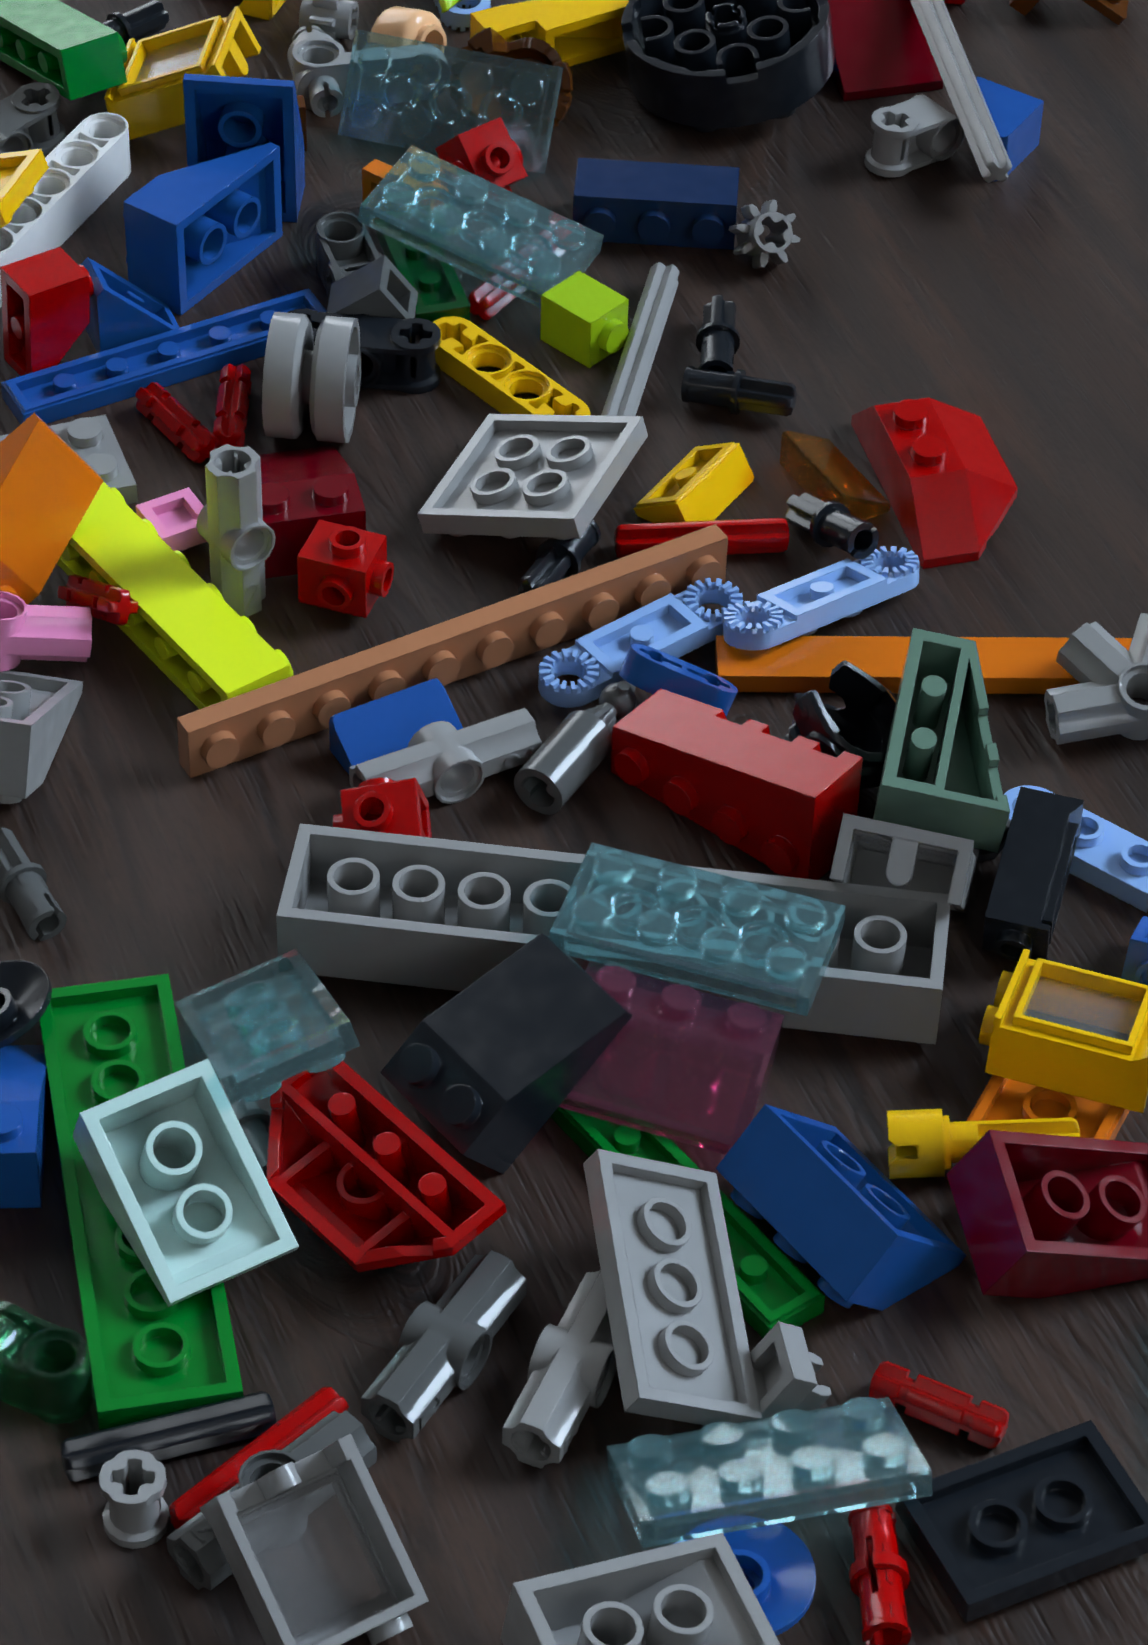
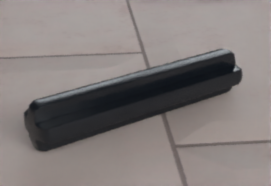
M260 1391L242 1397L75 1436L61 1442L62 1465L68 1480L77 1482L99 1476L103 1464L113 1459L122 1451H146L153 1454L157 1461L258 1437L277 1422L276 1412L268 1392Z

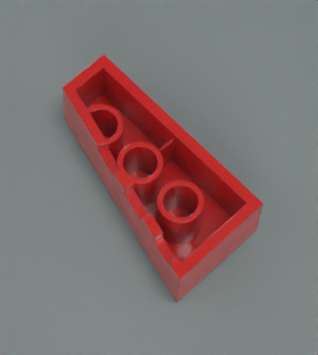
M661 688L612 727L611 772L628 785L637 787L667 805L675 813L687 817L717 835L723 842L737 847L767 865L773 872L779 875L819 880L832 869L843 813L855 816L858 813L863 757L846 751L837 758L821 752L820 742L798 736L792 742L772 736L767 724L753 719H748L742 725L728 721L723 709Z

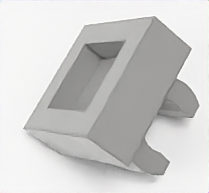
M778 1321L750 1352L762 1420L758 1423L778 1428L795 1408L806 1413L816 1412L832 1395L830 1387L818 1385L815 1374L823 1366L822 1358L808 1351L802 1327Z

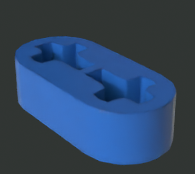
M633 643L630 646L619 671L620 676L625 681L646 692L654 694L661 688L723 709L726 717L738 693L737 687L726 679L642 644Z

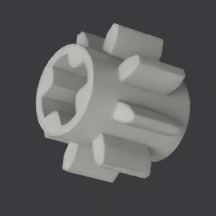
M302 0L299 13V28L306 26L308 33L311 32V25H315L339 43L340 39L352 40L356 34L359 20L358 2L350 0Z
M774 199L763 203L761 213L753 204L741 207L745 220L741 224L729 226V231L737 234L739 245L733 251L734 255L745 253L752 256V267L754 269L765 267L768 262V256L776 265L788 262L784 249L790 244L799 243L801 240L798 236L793 235L791 222L796 218L795 213L783 215L776 212L778 206L777 200ZM767 225L771 233L765 237L766 243L763 244L759 239V235L764 231L763 226Z

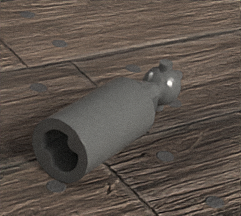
M619 681L607 685L600 693L598 706L584 711L576 710L569 713L522 766L514 777V788L519 798L529 808L545 815H552L557 813L612 750V727L615 725L616 719H622L634 710L636 704L635 686L627 681Z

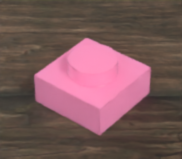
M189 487L136 505V514L141 519H148L155 527L158 536L174 551H183L207 542L198 533L196 527L197 518L204 506Z

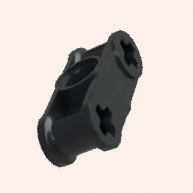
M295 309L287 312L306 314L312 324L314 344L319 325L326 316L358 318L361 357L360 389L373 388L396 390L410 394H423L438 387L441 381V369L435 362V350L438 349L441 343V331L435 323L421 318L374 317L366 314L327 313L311 309ZM416 335L421 337L419 344L415 342ZM412 368H416V377L414 378L411 376Z

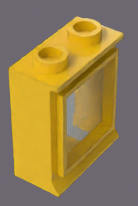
M235 6L231 13L224 18L218 15L140 39L137 43L134 38L129 39L126 45L128 60L124 63L127 82L108 88L104 97L107 111L123 116L128 121L129 140L185 124L183 77L185 73L226 76L227 74V76L231 77L246 76L248 74V64L245 58L260 54L261 47L239 7Z
M1023 949L1014 973L1002 971L995 994L994 1006L988 1005L983 1017L979 1044L989 1046L985 1073L1143 1113L1148 1096V985L1042 958H1037V960L1030 959V950Z

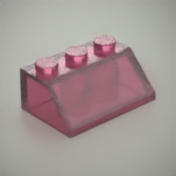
M590 960L586 972L633 1016L559 1107L726 1155L759 1111L771 1077L785 1015L761 1009L751 1003L736 1002L697 991L687 985L672 984L633 973L623 967L609 966Z

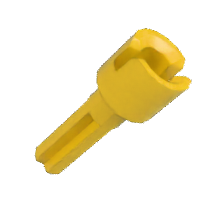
M942 1108L886 1110L888 1141L892 1143L888 1147L890 1179L945 1177V1170H951L952 1163H958L988 1130L1080 1137L1078 1121L1072 1117L950 1122L949 1115L942 1114Z

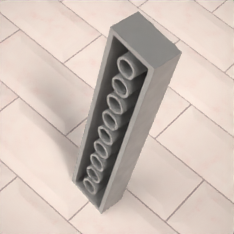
M300 823L276 914L278 971L463 991L536 936L543 933L552 939L627 1010L936 1045L951 904L947 903L949 894Z

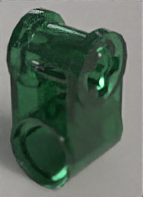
M0 1301V1401L53 1424L69 1423L81 1418L89 1411L94 1401L87 1345L83 1337L73 1329L60 1327L29 1314L13 1303Z

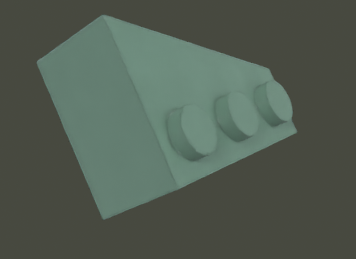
M913 628L902 670L873 819L974 840L973 848L998 853L1010 809L1007 795H1003L998 771L1000 759L997 744L992 741L987 717L989 705L976 641Z

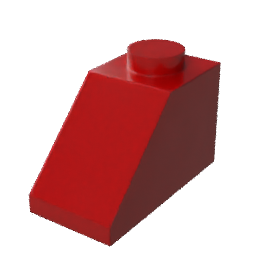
M61 247L0 267L4 360L20 376L58 365L90 323V297L94 293L91 276L83 265H78Z

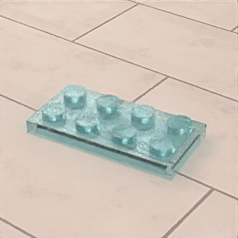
M355 29L338 135L437 154L435 148L453 137L501 117L511 140L519 146L522 152L525 170L545 174L564 68Z
M413 145L410 146L362 202L358 216V222L540 308L541 295L577 271L583 273L600 253L604 235L576 221L570 220Z
M591 843L551 927L549 938L569 956L808 1016L844 926L846 906Z
M297 948L175 1002L185 1027L204 1059H209L231 1104L242 1099L245 1102H254L269 1097L281 1088V1081L306 1070L309 1073H318L331 1069L345 1059V1052L360 1046L349 1019Z
M857 1397L839 1406L810 1411L788 1409L780 1411L770 1418L736 1424L725 1421L714 1422L704 1426L701 1430L667 1436L645 1434L632 1439L628 1443L607 1446L608 1472L643 1548L705 1537L721 1532L729 1533L933 1496L932 1470L889 1397L879 1399Z

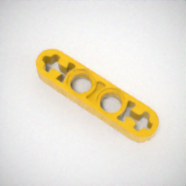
M456 316L442 317L433 321L441 331V343L438 349L435 350V362L439 365L440 369L501 414H591L589 407L584 401L471 321ZM491 366L501 370L484 372L477 370V368ZM530 393L538 395L539 397L534 399L516 398L514 397V395Z

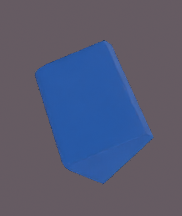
M434 678L330 717V751L349 775V767L408 747V743L413 735L422 727L432 722H450L457 730L462 729L463 726L446 689L438 678Z

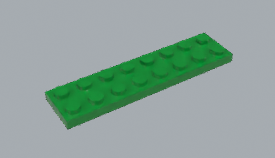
M169 973L52 988L50 1003L43 1016L39 1019L47 1067L53 1120L99 1430L244 1396L224 1282L168 1307L101 1198L72 1136L80 1112L185 1068Z

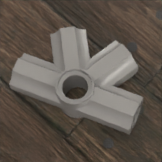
M1140 614L1129 651L1096 621L1090 624L1086 622L1071 634L1065 645L1058 651L1056 662L1080 684L1046 689L1045 692L1046 722L1051 739H1055L1057 745L1121 734L1123 737L1132 740L1148 739V705L1138 704L1131 699L1142 698L1148 701V614Z

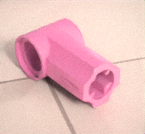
M0 591V672L16 668L21 660L87 662L92 648V614L90 607L26 605L25 601L19 596Z

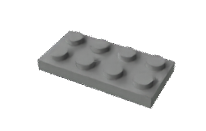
M597 1149L583 1163L624 1412L747 1433L762 1420V1414L717 1174Z

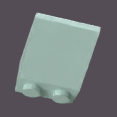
M205 1059L80 1112L72 1135L101 1198L168 1307L298 1249L299 1245L209 1059Z

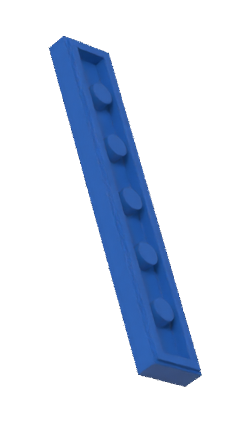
M304 289L1 382L2 398L20 424L33 413L48 424L135 397V393L140 387L146 388L151 382L159 383L164 388L219 371L229 363L235 366L264 357L269 326L274 312L287 313L295 309H311L318 312H327V310L310 289Z

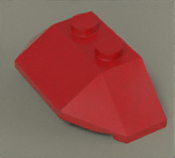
M929 397L874 405L852 415L851 425L915 555L919 557L922 569L978 561L986 549L987 541L1000 526L1015 501L1018 487L982 418L979 415Z
M325 1044L321 1045L271 1085V1117L266 1179L274 1195L357 1272L453 1256L507 1212L503 1201Z

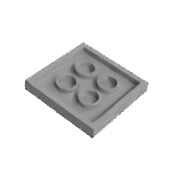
M488 414L417 515L423 533L449 534L454 537L488 535L501 536L508 539L517 537H549L559 540L580 539L648 437L643 416Z

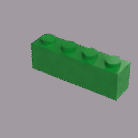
M0 0V60L37 82L49 83L59 90V94L70 101L127 82L124 63L128 60L126 45L117 31L60 0Z

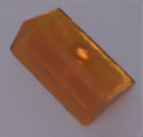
M793 431L782 433L780 464L808 494L824 502H840L848 508L851 515L863 521L890 511L891 504L829 439Z

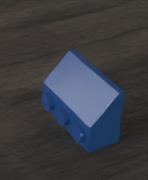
M764 1104L715 1168L734 1187L730 1193L733 1201L753 1217L761 1220L765 1218L777 1231L773 1236L777 1246L796 1261L804 1264L808 1262L821 1275L817 1281L818 1287L830 1299L845 1308H851L853 1304L883 1311L958 1267L967 1256L835 1126Z

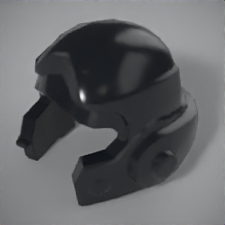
M844 660L832 669L829 689L843 698L846 707L836 708L829 704H823L817 690H809L805 694H796L794 696L796 703L792 714L794 720L789 727V733L783 739L792 742L798 736L820 742L821 752L837 758L846 751L863 757L860 790L874 788L880 785L897 699L880 682L852 663Z

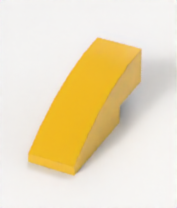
M531 0L496 6L470 13V39L478 32L489 27L497 31L509 43L523 37L538 38L550 44L560 55L562 62L568 63L570 67L625 50L621 23L624 9L629 0Z

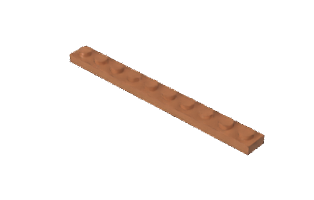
M714 524L177 717L179 763L191 779L329 728L330 717L337 713L434 678H438L441 684L446 686L590 633L670 593L675 596L687 590V586L690 584L694 586V582L697 580L705 583V578H711V582H716V578H720L722 583H725L728 537Z

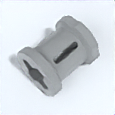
M141 1450L122 1451L113 1459L105 1462L99 1474L100 1492L108 1500L102 1513L104 1532L115 1544L130 1549L146 1548L158 1542L166 1534L170 1524L168 1505L162 1498L167 1486L164 1465L157 1461L153 1454Z

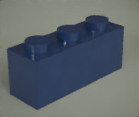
M578 158L573 195V223H576L580 228L578 233L580 241L734 250L735 234L729 231V226L736 225L740 167Z

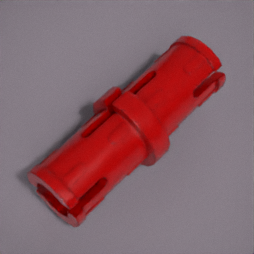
M875 1501L862 1503L854 1507L848 1516L855 1559L849 1569L850 1586L860 1600L863 1642L866 1645H907L912 1637L911 1629L908 1626L904 1591L910 1583L907 1562L899 1555L895 1527L897 1522L895 1512L893 1513L890 1505Z

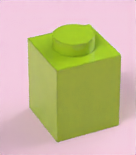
M577 271L541 295L540 340L586 367L591 368L607 356L619 351L625 345L629 333V299L583 272Z

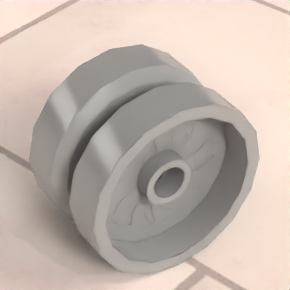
M274 312L267 336L263 369L262 418L265 436L298 439L306 426L310 408L311 429L317 441L349 443L354 426L361 382L360 327L358 318L326 316L319 325L314 344L312 324L306 314Z

